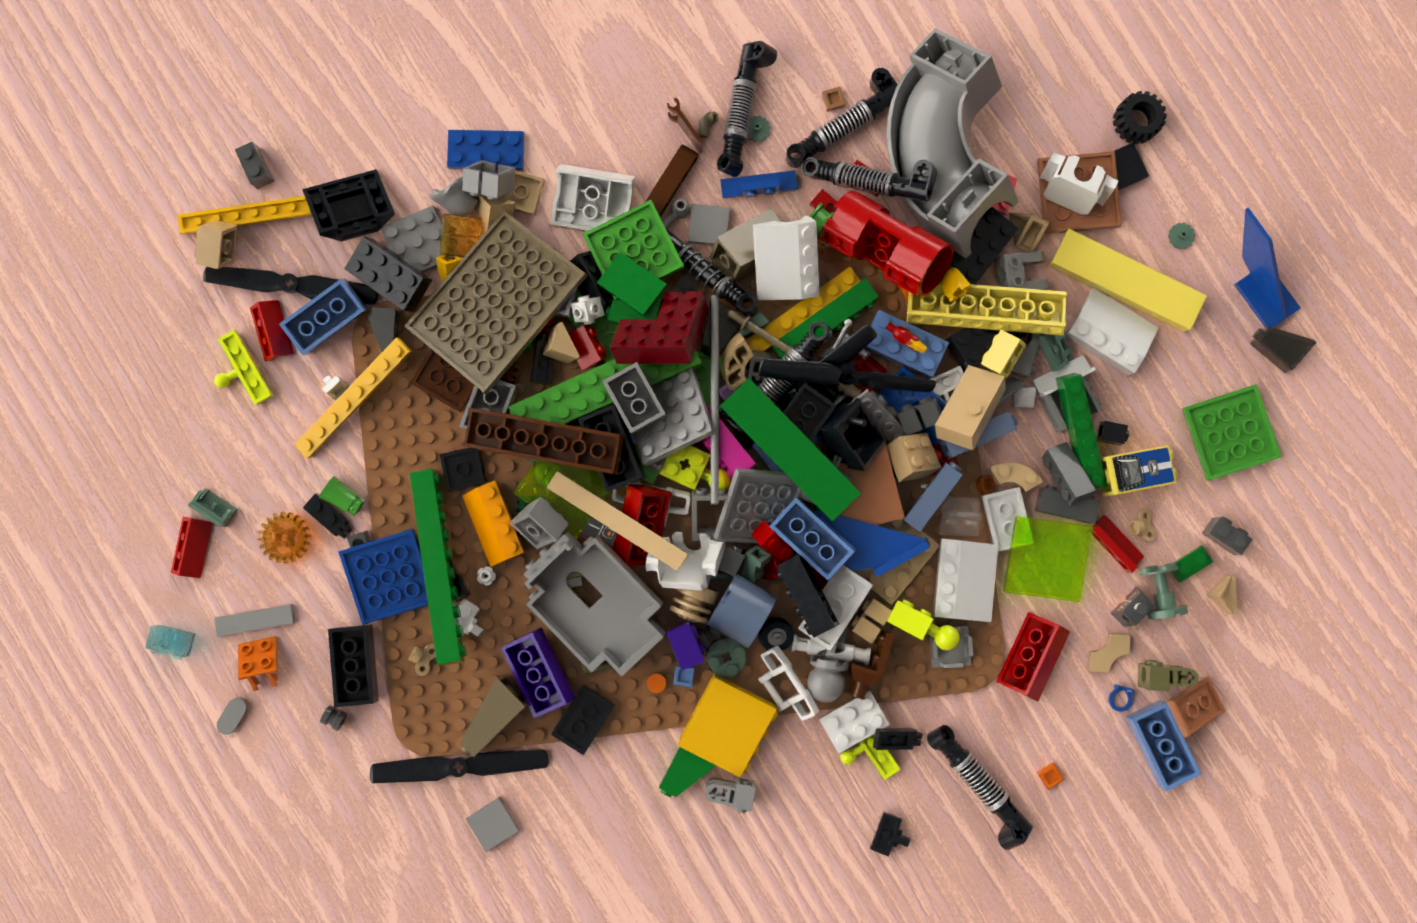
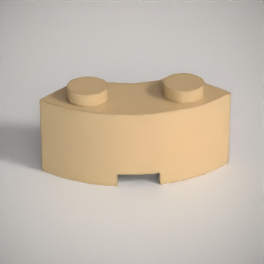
M740 333L729 341L721 358L722 377L730 391L746 381L745 366L748 360L754 356Z
M1000 463L986 468L988 474L993 478L995 485L1010 483L1020 487L1021 492L1028 491L1043 482L1035 471L1019 463Z

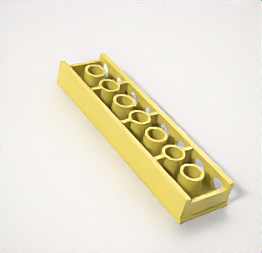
M1069 228L1064 233V237L1049 267L1092 288H1096L1100 292L1182 332L1191 330L1207 295Z
M940 282L926 297L915 296L909 292L906 323L1063 336L1066 327L1067 292L970 284L968 293L951 303L944 294Z

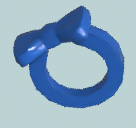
M1114 684L1115 689L1109 695V704L1116 711H1126L1132 705L1133 698L1131 693L1134 694L1135 690ZM1123 690L1126 692L1128 702L1124 707H1117L1113 702L1114 696Z

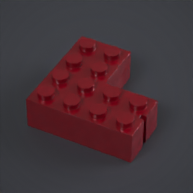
M703 291L686 292V294H683V292H666L657 319H620L610 346L616 364H634L636 362L638 364H691L708 311Z

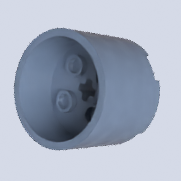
M736 574L710 616L707 625L748 648L767 619L777 597Z

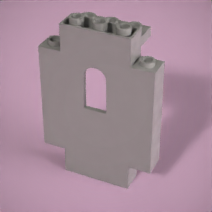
M568 531L564 535L561 534L558 540L554 541L555 544L551 548L546 546L539 553L541 557L537 561L533 559L526 566L527 571L523 575L528 580L524 584L528 589H531L533 586L537 588L528 597L530 601L526 605L591 673L606 660L623 676L665 636L666 632L651 617L664 602L599 535L595 538L592 536L583 543L584 548ZM571 572H580L603 595L591 608L569 587L567 577Z

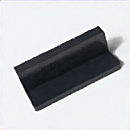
M591 251L577 254L570 262L587 275L578 287L582 296L589 295V298L600 297L603 308L611 305L612 301H614L612 294L597 284L602 273Z

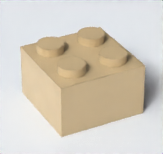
M214 220L199 226L196 233L198 244L194 252L196 257L195 264L220 269L233 263L238 225Z
M927 433L900 436L887 445L889 458L899 482L926 478L941 468Z

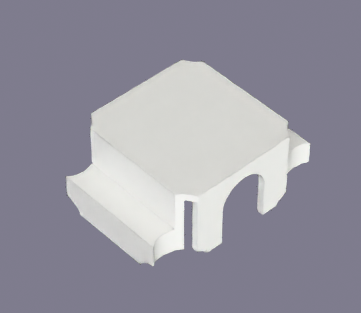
M1053 152L1039 178L1049 182L1043 194L1045 198L1081 215H1088L1096 203L1103 206L1116 188L1118 180L1108 175L1105 176L1106 172L1103 167L1097 165L1089 181H1079L1074 175V170L1080 157L1075 155L1068 157L1061 174L1058 175L1065 156Z
M675 532L672 534L673 545L689 554L680 570L676 571L648 553L645 565L646 571L657 572L659 584H661L662 588L702 591L708 587L711 576L716 577L726 548L725 542L711 540V537L707 534L700 533L701 548L699 550H690L684 544L683 533ZM669 536L663 537L665 540L670 542Z

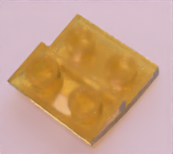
M443 214L440 255L464 257L481 237L482 218Z

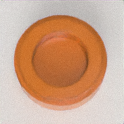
M660 673L651 674L647 680L648 689L654 693L662 692L666 687V678Z

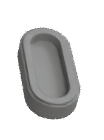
M234 698L229 701L217 721V729L220 733L227 735L236 731L248 711V703L245 699Z

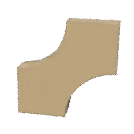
M1109 634L1108 640L1102 648L1089 652L1088 671L1110 673V667L1118 657L1130 655L1131 635Z

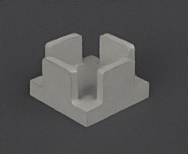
M953 626L959 632L960 641L956 648L949 651L940 649L936 645L934 637L929 635L932 668H957L971 665L973 646L968 626Z

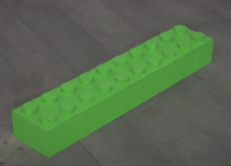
M696 349L691 364H639L651 388L679 375L681 372L691 368L697 370L703 367ZM614 359L508 406L511 415L573 425L579 422V418L614 404L602 381L632 364H616Z

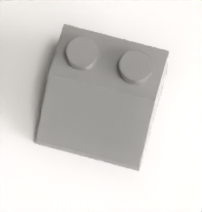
M542 497L528 504L510 522L536 549L557 541L569 524Z

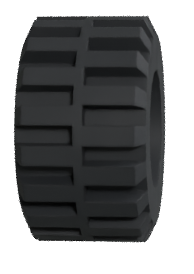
M1137 91L1136 94L1132 93L1126 97L1116 108V112L1113 115V118H1115L1113 126H1117L1115 132L1121 134L1119 136L1121 139L1125 137L1128 143L1133 141L1134 144L1139 142L1142 144L1151 140L1161 131L1166 123L1164 120L1167 118V113H1164L1166 107L1161 105L1163 101L1156 99L1157 95L1153 94L1151 96L1148 91H1145L1144 94H1142V91ZM1131 111H1142L1147 116L1148 125L1141 126L1136 124L1132 119Z

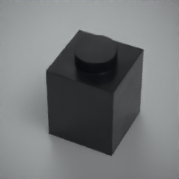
M1109 421L1100 422L1097 441L1114 445L1125 444L1129 438L1128 425Z

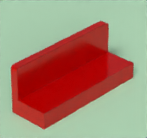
M279 300L260 301L251 306L250 311L265 362L273 361L279 356L294 354L290 338L279 325V323L284 321Z
M1103 515L1088 531L1126 572L1133 573L1138 568L1136 565L1144 558V555L1106 515Z
M183 516L171 568L172 574L201 578L212 522Z

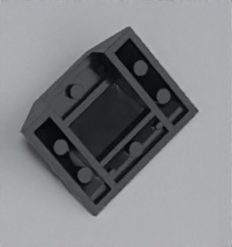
M377 169L302 189L319 235L342 242L377 232L395 215Z

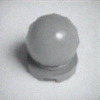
M811 655L810 664L814 666V669L808 675L807 688L814 699L823 703H831L843 694L845 678L842 672L848 671L849 662L845 661L842 664V660L823 656V659H817V656Z

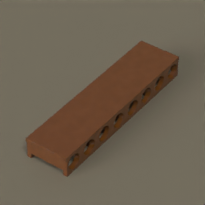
M469 407L468 409L470 412L465 441L462 443L464 447L618 474L624 435L478 408Z

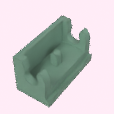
M208 489L199 490L188 504L190 508L219 527H227L238 510Z

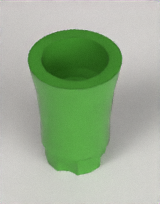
M335 476L329 480L319 496L320 499L339 507L346 513L349 512L353 516L359 512L365 502L364 499L360 498L357 493L345 486Z

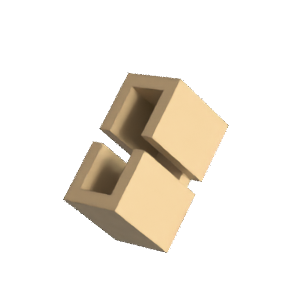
M871 598L870 601L867 599L863 603L861 615L859 617L856 615L850 623L852 626L850 630L871 644L881 629L865 619L866 615L884 626L892 610L874 598Z

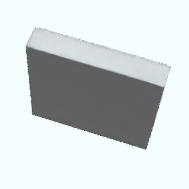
M692 204L688 242L714 245L717 237L728 230L730 208Z
M500 797L466 818L485 852L519 832L518 826Z

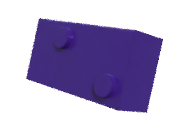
M685 621L668 629L667 636L682 671L705 661L704 653H707L703 642H699L698 632L691 621Z
M542 627L500 647L534 718L566 705L576 698Z

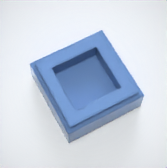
M676 665L673 685L692 687L695 667L682 671L680 665Z

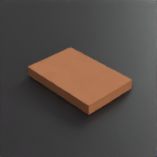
M1209 676L1201 678L1194 686L1186 688L1167 701L1184 737L1191 736L1225 712L1224 706Z

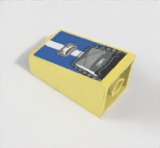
M1169 445L1102 457L1101 461L1107 487L1101 488L1103 496L1176 483L1177 471L1173 468L1172 460L1174 456L1172 450L1169 449Z

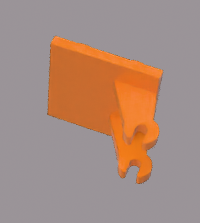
M273 636L238 644V679H248L253 691H258L257 685H259L256 675L266 673L272 687L278 686L276 683L278 679L275 672H278L277 637Z

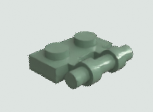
M1065 330L1063 336L1050 334L1038 336L1051 371H1058L1074 359L1073 349L1067 342Z

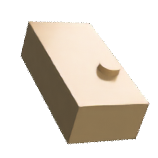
M968 365L935 424L937 438L974 450L1006 390L1005 376Z

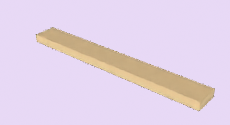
M558 471L547 486L555 494L676 571L680 570L689 554Z

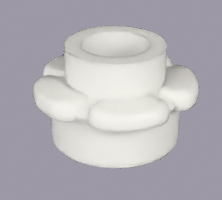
M491 567L480 568L477 572L478 582L485 586L491 585L492 581L496 578V574Z

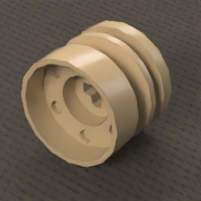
M704 588L702 591L677 589L684 596L683 598L674 597L673 601L680 603V606L671 604L669 609L686 620L707 624L708 618L701 616V613L711 614V611L704 607L705 603L714 605L719 592L709 588Z

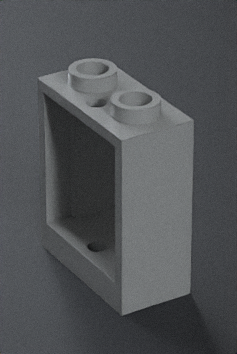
M706 488L692 490V541H700V533L707 534L711 537V540L716 541L713 538L716 527H697V501H711V490ZM726 488L719 490V500H726L728 494Z

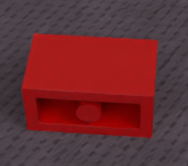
M590 324L582 325L568 333L580 356L576 360L582 370L588 369L607 358L606 349L603 344L599 343L596 337L597 332Z
M763 520L751 535L762 548L781 561L789 560L796 551L769 527L770 523Z

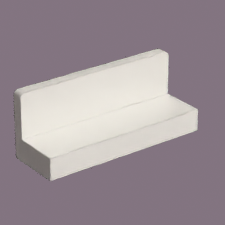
M1084 355L1070 361L1058 371H1051L1031 382L1041 398L1058 390L1057 377L1071 373L1081 374L1083 377L1096 369L1095 367L1090 368Z

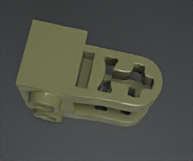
M1145 660V663H1138V687L1147 690L1169 691V686L1191 687L1198 681L1197 672L1190 668L1178 665H1163V662H1157L1156 660ZM1188 674L1192 675V679H1188Z

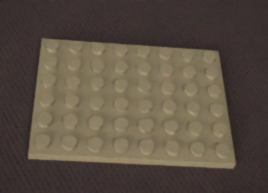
M503 211L406 323L405 327L487 395L585 280L587 275L515 218Z

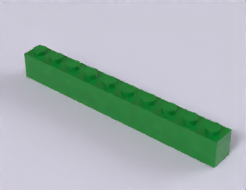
M432 468L411 472L409 474L436 662L439 666L465 662L464 657L467 656L465 645H462L461 638L464 637L462 625H459L461 611L460 607L456 605L458 591L453 584L455 571L450 564L452 552L447 544L450 537L448 530H445L444 522H447L445 511L442 510L444 497L443 493L439 490L441 477Z

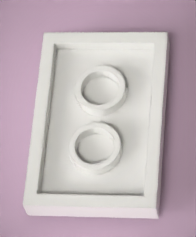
M1020 487L981 496L992 543L998 545V552L1034 543Z
M870 690L866 692L865 700L854 698L819 718L838 754L874 734L876 728H885L889 725Z

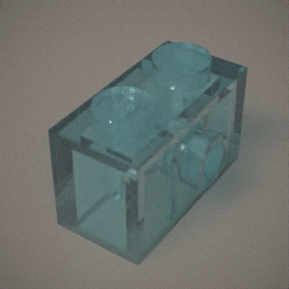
M159 624L151 625L145 648L152 650L151 653L163 655V653L170 654V658L181 660L182 657L190 656L195 633Z

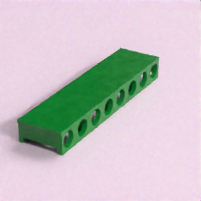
M750 378L720 405L831 521L839 516L861 494Z

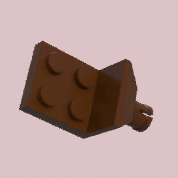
M886 631L878 634L875 645L878 646L877 651L872 653L870 659L872 668L849 662L851 679L854 680L853 689L850 693L851 696L865 700L869 685L873 686L883 677L895 635Z

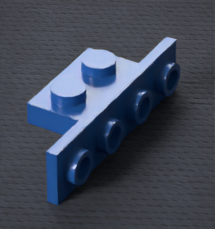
M795 170L720 179L723 199L741 196L755 197L758 194L773 195L776 192L798 190Z

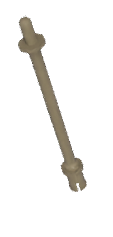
M733 310L728 312V316L742 325L740 327L741 331L744 328L749 329L786 354L791 349L784 342L750 322V315L744 318ZM840 383L839 386H836L838 388L837 391H842L853 399L859 396L862 389L853 384L844 385Z

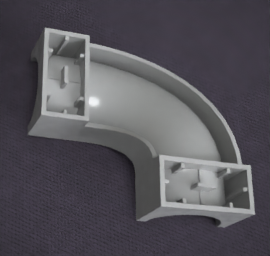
M934 28L909 55L912 64L903 74L895 89L888 114V152L893 172L898 173L901 177L911 178L914 165L920 160H928L936 167L937 177L930 200L928 202L905 198L912 214L925 230L952 244L955 252L967 258L972 253L970 243L973 231L983 214L999 202H1004L1011 207L1018 203L1009 175L980 158L976 161L972 155L970 130L974 117L1001 89L1002 85L992 56ZM919 177V179H918V180H920V181H925V182L928 181V179H927L926 177H925V178H920V177Z

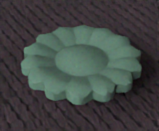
M753 116L750 119L749 139L762 141V139L767 138V135L770 133V126L766 118Z
M1177 223L1169 230L1168 238L1170 243L1178 249H1185L1187 246H1191L1195 240L1194 229L1190 225H1186V223Z

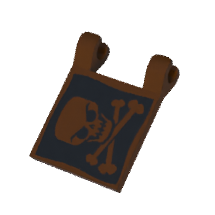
M674 98V102L677 105L671 107L667 103V108L677 115L672 116L668 112L669 119L679 124L699 153L703 152L702 139L681 112L679 100Z

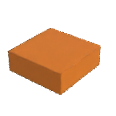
M1053 762L1036 772L1047 790L1064 780Z

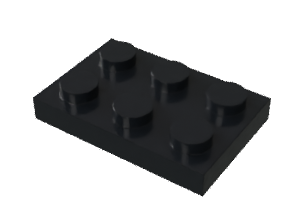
M582 684L575 695L576 698L571 701L551 735L584 755L615 704Z

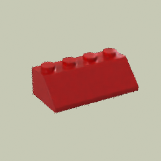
M628 484L622 512L661 537L672 492L643 484ZM617 533L613 550L628 566L646 565L648 552Z
M1028 612L996 682L1035 701H1039L1070 631L1056 623Z

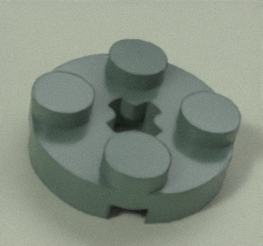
M729 637L719 639L709 647L707 653L708 665L719 676H734L745 665V650L741 644ZM730 652L732 660L723 662L721 655Z

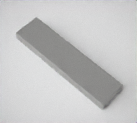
M292 604L214 618L217 637L295 623Z

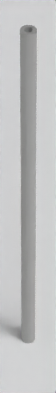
M718 295L711 296V423L715 433L711 435V505L719 504Z

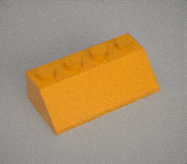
M492 481L477 487L462 496L490 567L527 553L519 532L510 524L513 517L498 481Z

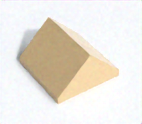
M560 322L550 329L543 355L568 364L580 356L563 322Z

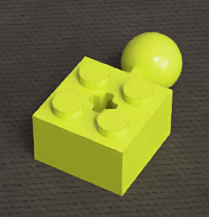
M688 446L668 456L659 474L691 490H695L700 479L708 482L711 489V470L706 468L711 455L693 446ZM685 460H688L690 468L682 470L681 461L685 462ZM719 469V490L726 488L728 491L732 480L726 470Z
M904 599L902 602L897 601L887 620L888 623L924 641L928 634L934 637L936 645L942 650L949 651L957 647L960 635L954 627L950 625L938 627L933 624L934 619L931 618V613L922 608L920 612L913 609L915 605Z

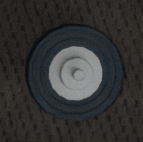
M782 618L768 619L759 631L760 643L766 650L778 646L783 651L791 645L794 637L791 625Z

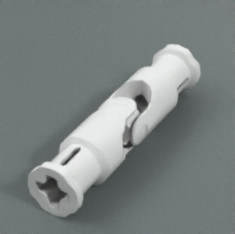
M794 634L791 646L792 652L798 650L807 652L809 655L825 656L848 662L853 660L864 662L865 665L869 664L871 648L869 647L867 649L858 648L855 645L837 642L830 651L811 637L807 639L797 637L796 634ZM838 648L841 653H835V649Z

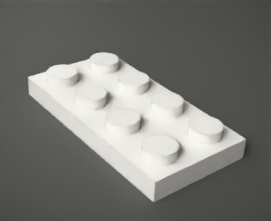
M842 565L822 590L840 624L813 638L812 634L809 635L804 627V624H806L805 620H803L798 629L831 651L874 584Z

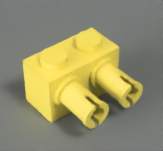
M1000 330L999 334L995 335L989 351L984 354L981 364L987 369L1005 376L1007 379L1027 344L1021 339Z

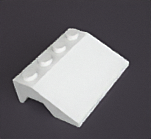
M560 164L556 168L557 187L553 201L551 225L589 231L631 209L635 176Z
M807 215L797 221H771L753 224L757 299L794 300L819 296L816 221Z
M1093 288L1081 306L1076 319L1066 331V338L1129 376L1136 372L1145 358L1159 327L1096 288Z
M940 539L933 616L991 622L998 545Z

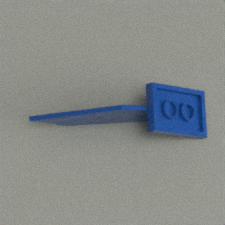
M1248 207L1245 209L1242 258L1250 273L1235 283L1234 286L1268 331L1299 310L1300 306L1279 278L1271 237Z
M820 509L815 511L856 549L843 564L853 571L874 568L873 571L879 577L930 548V542L927 537L921 538L841 515L831 521Z

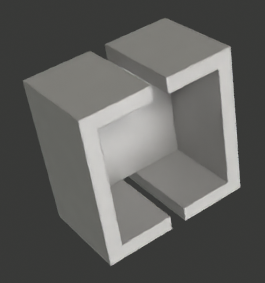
M481 160L463 168L462 191L469 192L472 196L484 195L487 196V199L497 200L499 197L507 195V193L514 190L515 167L498 165V174H496V163Z

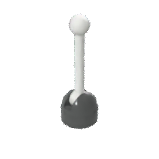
M850 319L845 320V326L833 348H827L823 352L822 358H825L838 347L847 328L852 325Z

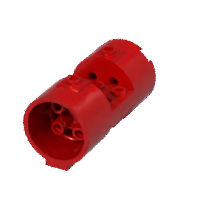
M852 190L840 198L835 205L837 209L832 218L828 217L826 224L822 227L821 241L850 258L864 259L885 271L884 278L915 296L926 297L939 285L953 258L954 247L952 244L919 226L911 228L905 223L898 221L890 216L891 212L886 207L859 192Z

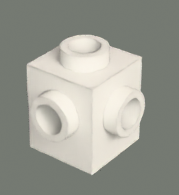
M589 295L578 297L577 302L571 303L575 323L583 322L584 325L594 323L596 318L604 316L600 297L589 298Z

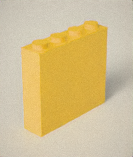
M714 673L678 739V746L741 777L742 773L748 771L751 757L756 756L760 747L758 745L760 740H764L767 736L769 723H773L778 715L776 705Z

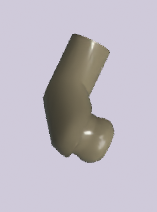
M708 112L700 118L699 137H708V128L719 118L716 112Z

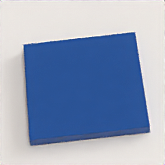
M414 528L338 552L362 625L428 605L420 545Z

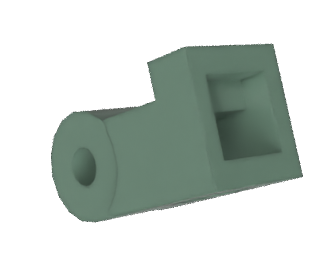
M757 545L746 552L742 577L755 584L764 577V566L771 561L772 555Z

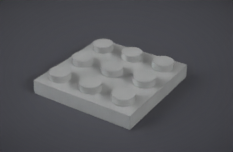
M434 206L425 208L381 228L390 251L422 273L437 267L436 257L446 255V259H455Z

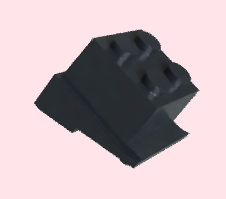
M856 398L850 406L839 405L820 429L829 460L833 461L834 455H837V462L840 456L842 458L840 463L847 464L848 468L865 471L887 441L882 430L872 420L860 398Z

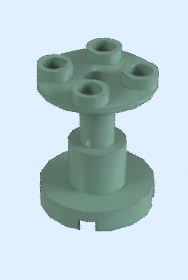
M1177 563L1165 564V566H1160L1159 569L1157 565L1140 569L1139 575L1154 574L1157 593L1154 594L1156 608L1147 614L1148 619L1176 617V613H1180V616L1188 614L1187 605H1176L1174 591H1169L1166 572L1178 570Z

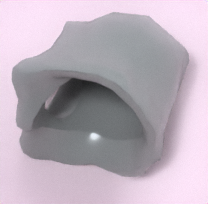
M463 177L455 180L446 189L440 191L433 189V194L429 196L431 200L446 209L452 217L468 215L475 209L478 203L476 196L462 191Z

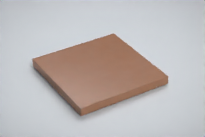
M1115 151L1075 155L1080 157L1074 170V175L1079 181H1089L1097 165L1103 167L1106 172L1105 176L1108 175L1118 180ZM1067 155V156H1065V159H1064V161H1063V163H1062V166H1061V168H1060V170H1059V172H1058V175L1061 174V172H1062V170H1063V167H1064V165H1065V163H1066L1068 157H1069V156H1073V155ZM1050 157L1037 159L1039 178ZM1039 179L1042 219L1049 221L1044 234L1066 232L1068 228L1073 231L1119 228L1122 226L1118 183L1103 206L1096 203L1088 215H1081L1047 200L1043 194L1049 182Z
M886 443L865 471L850 469L847 464L840 463L838 468L852 473L850 482L861 493L840 514L841 516L874 525L904 518Z

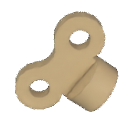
M1141 509L1138 512V520H1133L1129 523V530L1132 535L1142 534L1144 541L1152 542L1156 537V533L1150 526L1152 515L1148 509Z
M434 644L427 645L425 650L415 646L409 656V660L416 663L415 671L420 676L428 674L430 670L429 662L436 657ZM434 649V653L430 654L429 650ZM421 666L425 667L423 671H420Z

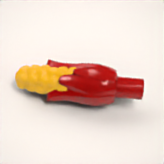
M888 323L885 329L893 333L892 336L896 341L912 350L921 353L926 352L927 347L919 340V337L903 326L896 327L892 323Z

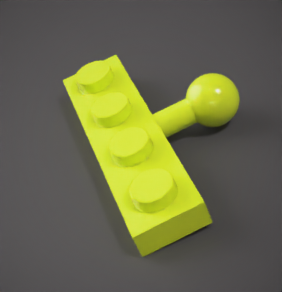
M232 330L218 338L234 370L227 374H217L214 378L215 385L219 388H226L232 379L239 376L254 405H259L273 397L237 330Z
M875 733L860 741V744L854 749L842 751L840 759L845 765L853 764L856 756L865 751L884 780L901 770L888 750H876L873 748Z

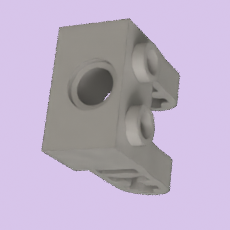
M1042 251L1004 254L994 260L998 286L1049 290L1048 280L1026 281L1024 265H1035L1045 262Z
M736 777L735 782L719 778H711L707 781L706 797L709 801L734 807L735 811L742 813L752 810L756 790L755 781Z

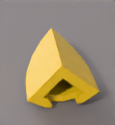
M446 255L436 257L441 282H443L462 258L455 256V259H446Z
M953 267L947 270L941 281L943 292L951 303L967 294L970 283L963 274Z

